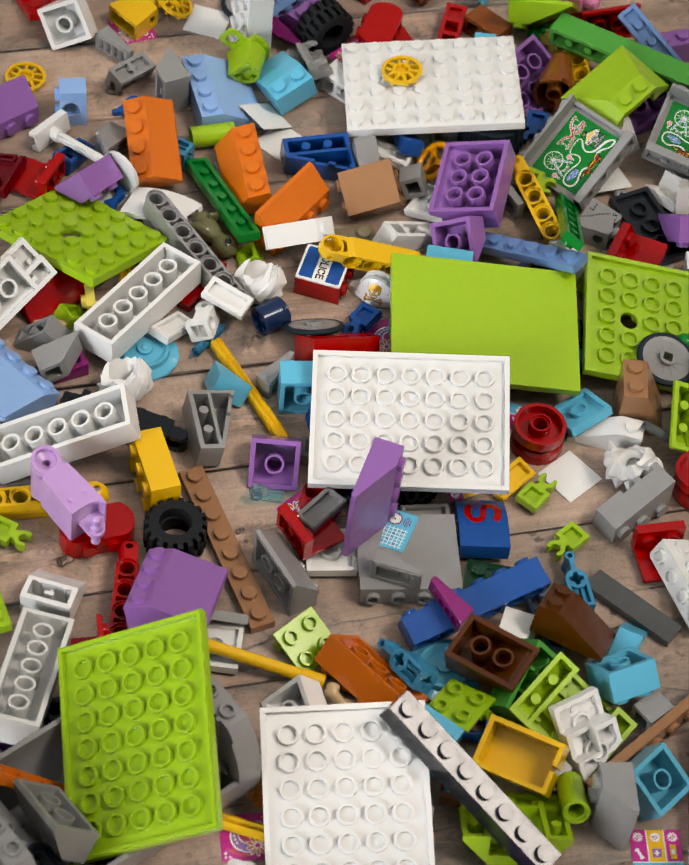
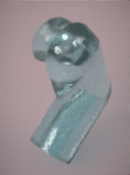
M261 484L252 485L249 489V496L253 501L261 500L282 503V490L269 489Z

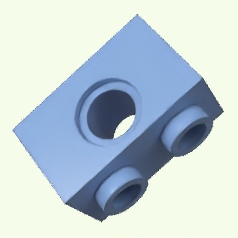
M85 77L58 78L59 87L54 88L55 101H59V104H55V113L60 109L66 111L70 126L87 125Z

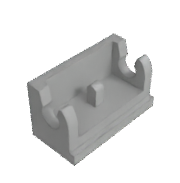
M310 40L301 44L298 42L296 43L300 62L313 77V80L333 74L332 67H330L321 49L313 52L309 51L311 46L318 44L317 41Z
M142 51L109 68L105 83L108 87L115 84V93L117 94L122 91V87L144 74H146V77L151 76L153 70L156 69V65Z

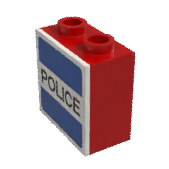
M308 243L295 275L293 293L338 305L341 296L345 297L348 289V283L346 282L347 280H352L354 269L344 267L342 263L324 259L319 254L318 246Z

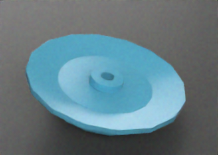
M147 332L120 358L122 360L127 356L129 358L135 356L136 358L143 359L152 370V380L156 381L166 377L176 368L179 360V350L175 341L166 345Z
M441 639L414 651V653L422 656L441 675L429 693L425 694L430 700H433L451 678L475 689L479 686L478 682L468 680L446 668L444 653L452 643V640Z

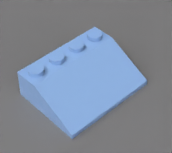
M205 54L181 57L183 67L189 71L191 76V82H189L190 98L188 99L198 126L233 121L235 127L255 123L256 128H261L239 106L243 104H258L251 84L240 83L228 76V60Z
M0 338V422L11 421L53 407L61 393L54 388L52 382L42 378L33 366L26 364L17 352L10 350Z

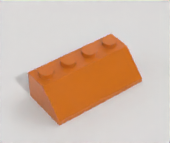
M150 96L123 100L129 159L139 178L138 187L160 188L182 183L183 174L173 101Z
M249 123L231 128L214 146L221 178L248 215L254 214L272 197L255 123Z
M308 162L255 212L254 223L260 230L261 235L260 240L254 241L263 251L274 257L287 247L266 250L262 227L315 219L320 212H324L329 206V189L311 162Z
M330 634L314 659L321 666L320 669L325 674L334 677L339 682L338 684L341 689L357 698V703L392 702L407 690L417 700H425V703L429 700L424 693L412 690L391 669L389 662L358 635Z

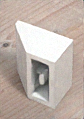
M38 569L28 575L21 591L20 612L23 607L74 619L87 588V582Z

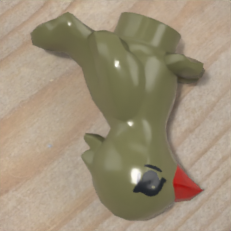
M202 211L195 214L191 218L192 223L190 225L204 242L212 243V246H209L214 254L225 259L233 257L238 249V241L234 236L222 232L218 224L221 219L219 213L216 211L209 214L207 211Z

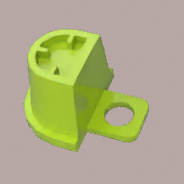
M235 28L226 30L219 36V40L231 48L226 53V57H228V76L244 84L256 82L260 77L264 63L269 59V44L256 33L248 38ZM230 35L237 36L239 40L233 42L229 41L227 37Z

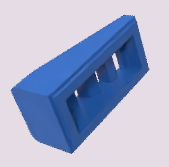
M414 134L391 135L400 154L420 157L424 147V142Z
M79 137L75 139L83 143L84 145L90 147L91 149L95 150L94 145L88 143L82 138ZM66 145L55 151L52 156L53 158L57 152L65 154V176L72 174L88 159Z

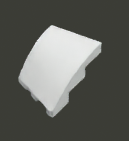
M665 170L659 185L645 184V187L647 186L660 205L675 213L677 190L688 187L689 178L674 171Z
M137 187L119 212H123L132 219H142L144 225L156 230L144 216L143 206L147 193L158 188ZM158 189L167 195L187 221L188 215L203 210L202 204L191 198L172 191Z
M590 686L548 707L560 742L570 748L567 758L574 772L581 776L583 784L599 766V763L606 762L609 754L615 751L622 742L616 717L604 712L598 688Z

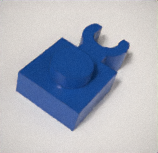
M529 109L523 144H526L528 139H533L536 133L542 131L547 119L550 117V113Z
M363 301L348 316L350 322L345 323L342 333H360L362 329L368 332L382 318L381 310Z

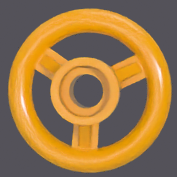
M437 141L428 145L421 152L420 157H418L417 163L421 162L423 166L425 158L430 153V158L423 166L425 174L429 172L434 173L426 175L427 181L437 179L442 159L438 154V148L444 150L445 142Z

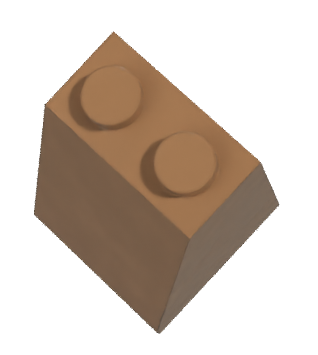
M390 158L337 173L339 179L336 180L338 192L342 193L344 201L341 202L344 214H348V217L351 219L400 210L407 206L399 184L396 164Z
M623 359L613 394L614 416H625L641 421L648 420L662 428L661 395L648 362ZM644 430L643 435L654 436L653 434Z

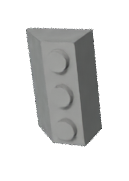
M263 529L255 530L252 560L288 615H295L308 609L310 606L317 605L318 584L314 579H310L304 563L301 560H297L291 544L285 542L281 534Z
M600 762L597 773H593L592 787H588L589 826L619 851L626 850L640 812L633 762Z
M15 778L13 782L21 810L29 819V824L39 831L43 836L42 840L52 847L62 862L84 864L100 834L60 787Z

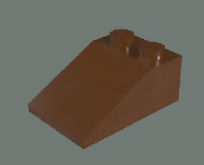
M553 583L539 603L529 629L600 663L616 636L578 593L571 591L565 585H558L556 583Z
M471 613L445 651L444 656L446 668L466 679L513 693L539 654L540 649Z

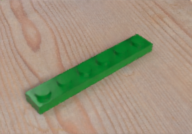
M206 157L185 160V169L213 208L219 213V216L238 243L260 240V230Z
M560 192L555 197V208L562 238L561 242L567 248H574L579 252L585 244L578 207Z

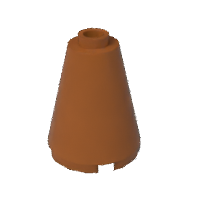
M562 52L554 53L534 85L533 98L539 106L540 104L546 106V109L549 111L553 109L554 100H561V97L575 86L572 61L569 55Z

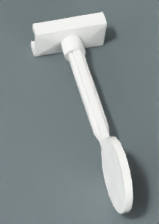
M62 109L29 132V136L35 140L32 148L38 153L55 141L68 146L94 162L104 157L99 152L65 134L71 128L68 114ZM113 150L106 153L105 156L107 154L111 155L123 175V178L117 182L126 191H134L139 185V178L133 165L125 156Z

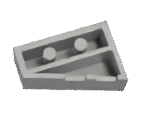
M235 390L187 391L182 412L195 467L200 465L203 467L219 466L226 445Z
M656 461L650 465L651 471L642 479L637 476L632 480L634 485L624 493L619 490L596 509L592 524L611 544L619 539L624 540L627 538L636 525L648 524L651 519L656 516L661 517L667 512L676 481Z

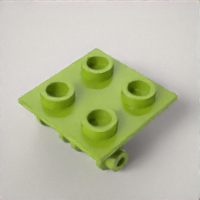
M310 606L272 634L275 638L273 648L277 652L284 651L294 666L314 670L319 666L314 659L331 633L313 607Z
M451 678L428 705L468 733L479 720L488 721L490 719L492 711L489 708L496 701V698Z

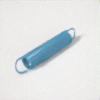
M228 321L224 324L219 323L214 340L225 331L223 326ZM213 339L199 341L192 348L191 355H201L211 345L210 342Z

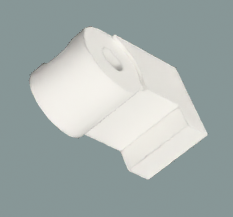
M203 300L195 306L196 312L193 319H188L185 323L191 342L214 339L220 322V315L215 310V305L207 300Z

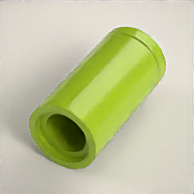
M233 121L191 126L188 129L189 142L194 143V149L215 146L231 128L235 127Z
M573 771L560 774L556 782V789L563 816L571 824L583 823L590 816V807L582 778Z

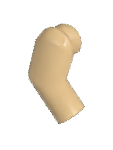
M327 683L324 697L329 704L357 703L356 700L342 697L339 693L340 685L338 683Z

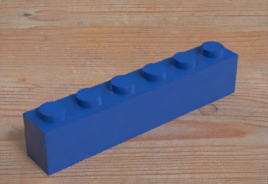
M537 556L531 559L525 557L517 561L512 568L507 570L505 567L500 568L492 573V577L485 580L483 577L478 578L469 584L470 587L463 590L456 588L452 591L473 608L474 614L487 619L504 611L506 606L511 608L546 592L551 581ZM435 598L424 604L425 607L417 611L415 608H412L401 615L398 628L411 652L458 632Z

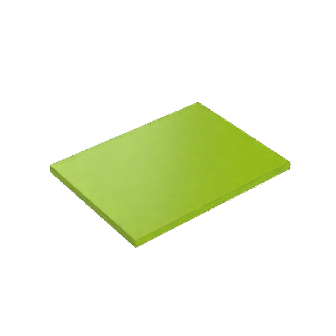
M392 252L390 257V352L510 356V389L579 396L581 388L576 273Z
M200 608L57 649L65 794L100 834L84 864L223 830L206 611ZM77 862L68 863V865H82V864H83V863H77Z

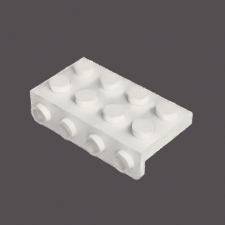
M662 539L650 552V558L689 628V540Z

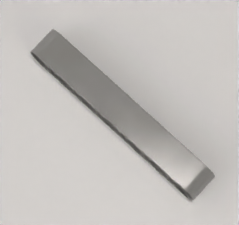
M158 189L150 190L146 195L143 206L144 216L157 231L169 238L170 246L201 262L200 284L205 289L212 277L216 276L247 294L167 195ZM221 309L228 317L237 319L235 316Z

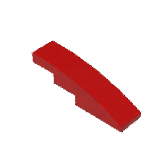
M447 2L437 39H457L461 37L468 6Z

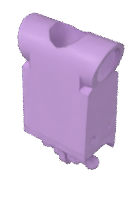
M49 445L37 447L31 455L32 497L41 502L43 509L70 541L86 532L91 538V543L98 545L105 534L107 502L68 462L62 461L60 453L54 447Z

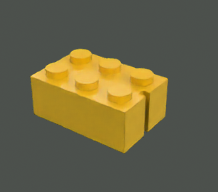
M161 427L140 431L142 439L128 443L129 455L131 457L128 459V467L130 473H135L134 484L137 493L141 492L142 494L141 506L143 512H150V507L153 504L157 506L158 501L162 499L165 502L171 497L174 500L181 498V483Z
M491 714L472 759L484 772L549 799L558 779L555 770L561 772L570 748L566 744Z

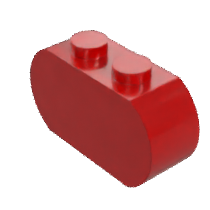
M388 2L372 4L368 13L363 14L362 26L357 27L355 39H358V43L397 41L402 27V10Z
M120 502L109 503L106 508L105 534L98 545L91 543V538L86 532L70 541L60 528L59 545L65 554L76 559L82 557L89 558L108 552H118L119 546L123 541L134 540V514L125 504Z

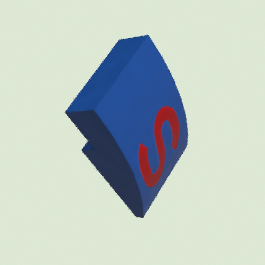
M454 499V517L459 557L508 559L511 544L504 502Z

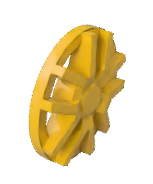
M158 0V7L163 8L166 15L169 13L176 17L177 20L181 18L185 20L193 11L190 0Z
M410 56L391 57L382 65L384 81L390 82L392 86L396 84L409 87L411 83L416 84L423 73L421 63Z
M18 62L6 70V82L24 75L33 93H36V90L45 86L46 72L36 63Z

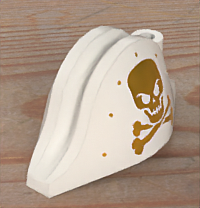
M371 270L364 277L350 282L348 289L362 301L374 307L390 308V275L387 273Z

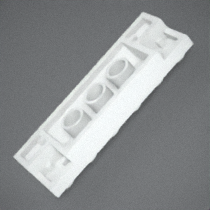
M20 237L0 257V330L57 273L52 265L42 255H39L23 237Z

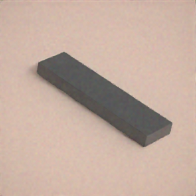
M599 570L589 580L595 598L638 628L647 631L648 635L665 647L681 632L682 626L602 570Z

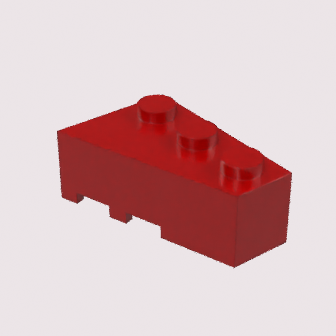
M340 333V335L317 336L295 335V361H313V350L379 352L380 336L371 333Z

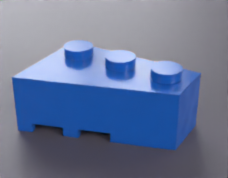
M347 132L282 139L280 158L284 173L296 174L308 162H311L322 179L336 181L339 179L338 172L356 168Z

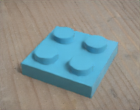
M587 388L581 390L579 396L573 395L554 406L564 416L567 423L566 432L572 437L584 433L585 430L604 421L605 418L613 414L611 406Z

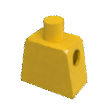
M117 0L109 4V20L137 41L157 25L158 9H160L158 7L159 2L158 0Z

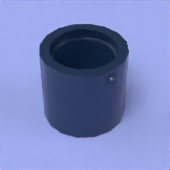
M278 296L251 309L252 322L262 335H268L282 328L286 323L291 322L289 308L284 300Z

